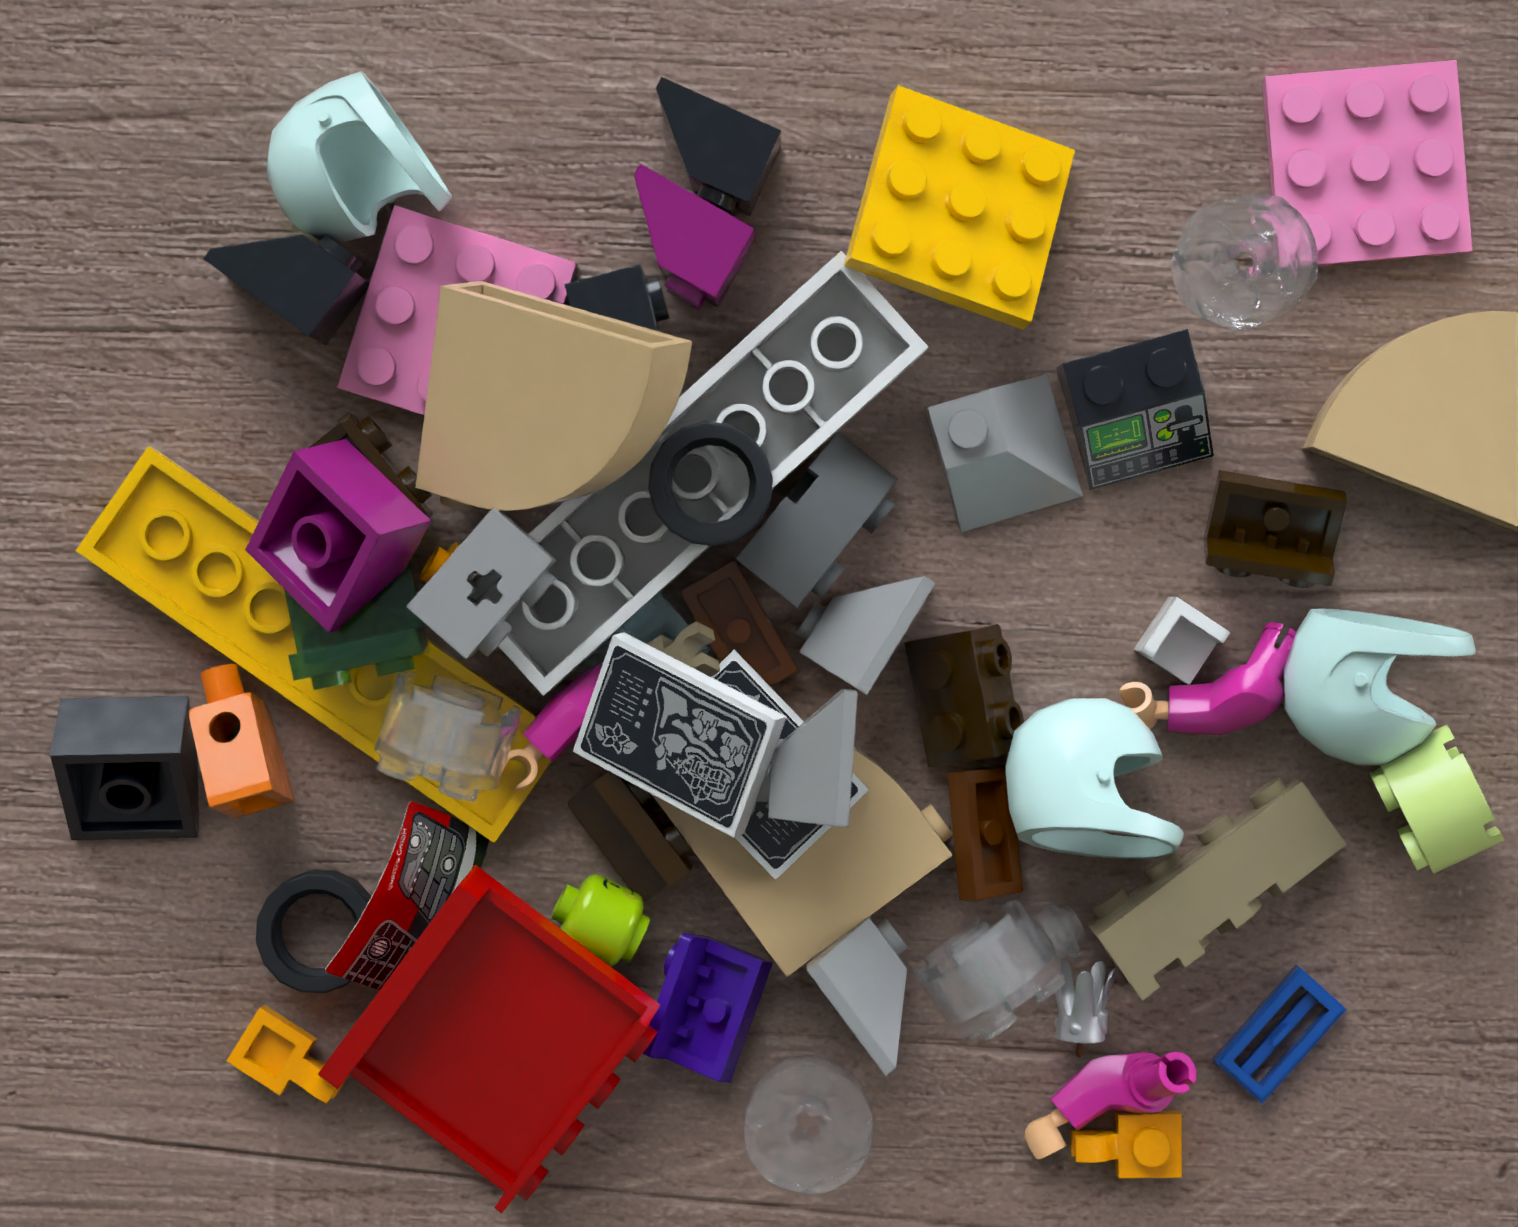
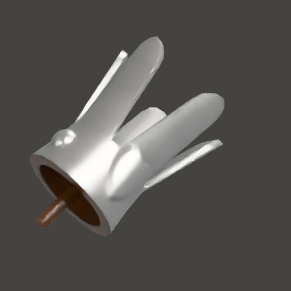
M1060 959L1057 968L1054 965H1050L1059 1011L1058 1017L1054 1022L1056 1027L1055 1038L1076 1043V1056L1080 1058L1082 1056L1083 1043H1098L1105 1040L1108 1011L1105 1007L1117 968L1110 972L1104 988L1106 965L1103 961L1096 962L1091 969V973L1083 971L1078 975L1074 991L1070 964L1066 960Z

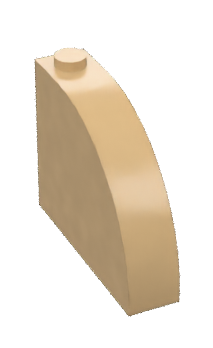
M484 281L441 286L415 487L440 495V503L447 507L466 510L476 509L477 507L492 509L494 507L503 511L531 509L589 495L607 487L624 476L641 461L667 426L685 381L692 341Z
M1488 311L1444 318L1409 331L1384 344L1350 371L1330 394L1313 423L1303 449L1518 533V312Z
M854 748L852 772L867 786L869 791L850 808L849 827L831 826L776 880L735 837L729 836L653 795L786 977L952 856L944 842L952 837L953 833L934 807L930 804L920 811L911 797L889 773L856 748Z

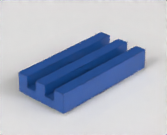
M1295 965L1212 1059L1263 1104L1347 1009L1303 969ZM1300 986L1305 988L1307 991L1238 1066L1234 1059ZM1317 1001L1325 1006L1324 1010L1257 1083L1251 1077L1255 1070Z

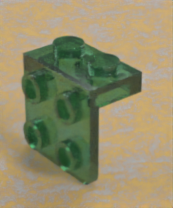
M411 560L399 576L342 627L330 633L284 589L297 649L296 654L288 655L293 681L311 678L313 690L351 683L349 670L375 665L377 677L415 669L413 657L430 653L424 622L406 607L418 594Z

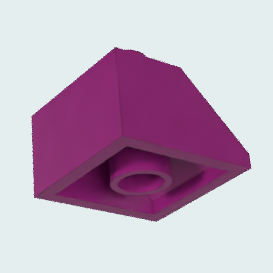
M639 164L634 173V178L658 266L663 277L667 278L664 285L668 288L667 292L700 310L704 301L718 307L755 243L754 228L646 166Z
M347 439L293 452L245 550L330 633L342 627L406 569L431 520Z

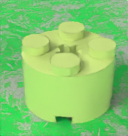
M1448 725L1430 732L1424 742L1388 764H1381L1379 768L1369 772L1388 812L1400 807L1408 822V825L1397 831L1416 870L1418 871L1429 866L1433 874L1504 842V838L1496 826L1488 830L1484 828V825L1495 821V818L1463 753L1460 754L1456 746L1446 751L1443 745L1455 739Z

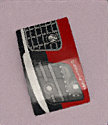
M410 801L395 846L380 881L355 927L326 967V973L380 990L459 883L475 864L481 868L489 839L458 818Z

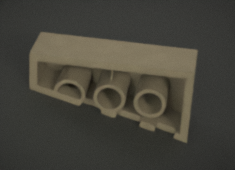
M1280 776L1270 780L1248 797L1253 805L1233 820L1227 813L1214 819L1196 834L1201 843L1181 857L1177 852L1160 857L1144 870L1148 878L1147 881L1128 894L1123 887L1117 888L1091 908L1096 916L1088 921L1086 925L1126 982L1142 1001L1160 988V985L1153 977L1163 968H1166L1167 971L1174 970L1179 966L1186 968L1206 953L1204 948L1210 943L1206 936L1214 929L1223 934L1239 928L1256 915L1255 913L1262 907L1263 904L1258 899L1259 896L1268 890L1273 897L1283 894L1347 845L1302 781L1292 778L1284 783Z

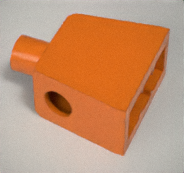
M237 664L221 665L201 672L200 677L207 704L190 709L189 719L209 807L236 819L295 802L267 703L251 692L244 693ZM240 724L239 734L234 740L229 742L232 729Z

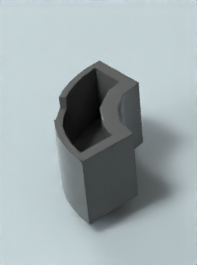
M838 432L754 535L736 560L796 607L800 605L810 591L822 598L845 569L835 559L861 526L872 534L895 505L886 495L898 479Z

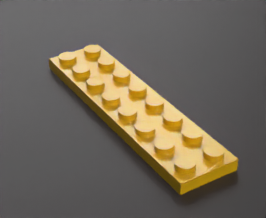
M148 446L82 540L76 552L495 843L552 763L544 755L537 762V776L533 782L523 790L515 792L513 789L526 778L527 772L523 763L516 760L508 761L506 766L497 775L495 774L496 765L505 754L511 750H523L530 741L524 736L523 732L537 715L373 600L368 602L337 631L328 633L245 550L259 521L154 447Z

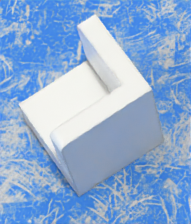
M1168 597L1134 650L1183 683L1190 685L1216 644L1224 643L1230 632L1178 597Z

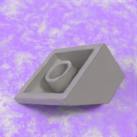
M1047 374L934 405L924 411L960 533L1083 496Z
M918 576L832 597L826 608L815 602L796 632V635L806 640L799 652L867 695L936 583L925 576Z
M841 689L775 747L772 763L768 766L756 802L769 803L768 818L849 827L858 696L856 690Z
M869 916L807 962V971L886 1076L896 1069L907 974L905 961L899 954L909 947L887 917L876 924L873 918Z

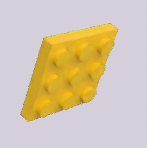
M898 85L890 94L844 267L1023 330L1032 322L1075 150Z

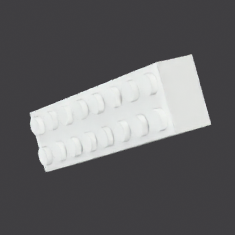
M842 251L679 397L667 426L653 447L638 464L607 487L583 497L564 501L528 534L557 559L548 570L556 580L531 608L521 601L509 614L505 621L513 629L500 643L499 647L543 696L550 693L711 547L708 545L692 544L670 532L654 512L648 491L650 466L664 441L681 428L700 422L709 421L731 424L749 434L766 454L773 478V491L926 352L928 346L868 279L861 272L844 267L846 255ZM706 445L691 450L681 458L673 472L672 490L676 503L686 515L699 522L717 523L731 518L741 510L748 497L750 479L746 466L735 453L724 447ZM495 571L490 576H482L475 583L479 589L473 596V599L478 603L485 599H493L496 602L500 601L502 594L496 586L502 576Z

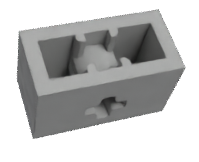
M493 507L406 607L465 659L472 658L478 650L488 657L513 629L505 619L517 605L523 601L531 608L554 583L556 578L548 570L557 559L506 514ZM496 571L502 576L496 586L502 594L500 601L496 602L493 599H485L478 603L473 599V596L479 589L473 581L475 574L479 573L483 576H490Z

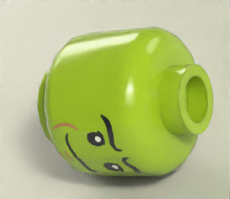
M598 874L588 876L582 881L578 889L566 884L550 916V919L560 923V929L610 967L617 964L619 960L626 963L630 962L650 922V917L642 914L643 900L638 893Z

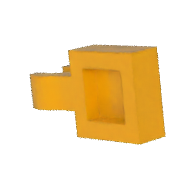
M267 1005L259 1007L226 1060L279 1096L286 1091L291 1081H293L309 1094L327 1104L331 1098L334 1099L343 1086L342 1084L337 1090L318 1075L325 1062L308 1055L318 1038Z
M1161 1110L1143 1114L1115 1111V1130H1070V1155L1075 1157V1162L1081 1163L1105 1162L1115 1159V1175L1118 1178H1182V1114L1178 1110Z

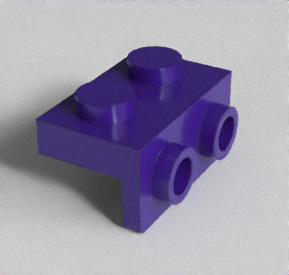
M683 933L678 943L670 949L664 963V975L666 978L657 1000L661 1005L649 1023L658 1032L642 1054L650 1058L670 1060L718 1082L731 1083L773 962L710 936Z

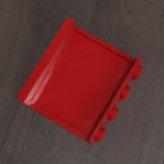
M475 864L330 1056L318 1075L337 1090L349 1075L504 1191L494 1207L500 1213H503L516 1195L527 1201L549 1172L541 1163L552 1149L562 1156L585 1126L584 1123L577 1119L585 1106L590 1103L596 1109H599L621 1080L613 1071L624 1056L635 1063L646 1050L658 1032L649 1023L661 1004Z

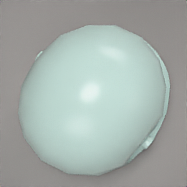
M362 71L331 81L299 100L272 130L266 174L284 216L299 230L318 240H321L324 235L333 241H349L374 235L377 227L378 211L385 204L394 202L398 197L410 194L424 195L438 211L447 206L452 199V195L417 141L377 87Z
M1310 609L1296 632L1284 668V710L1300 735L1324 754L1357 766L1388 764L1421 745L1437 725L1435 720L1423 710L1393 694L1388 689L1386 684L1387 674L1397 655H1473L1476 652L1473 637L1470 633L1459 629L1412 619L1340 609Z
M1106 698L1066 699L1036 711L1014 731L1005 769L1009 812L1019 840L1034 847L1059 853L1101 858L1151 859L1177 852L1183 839V830L1171 822L1130 809L1121 799L1114 783V777L1149 767L1162 760V753L1153 733L1131 708ZM1105 832L1127 834L1139 837L1112 835Z

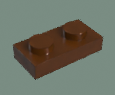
M735 560L679 591L694 619L714 631L715 641L709 645L720 663L735 649L770 687L798 671Z
M989 766L947 773L959 900L977 901L1023 892L1018 836L1009 812L1006 766Z

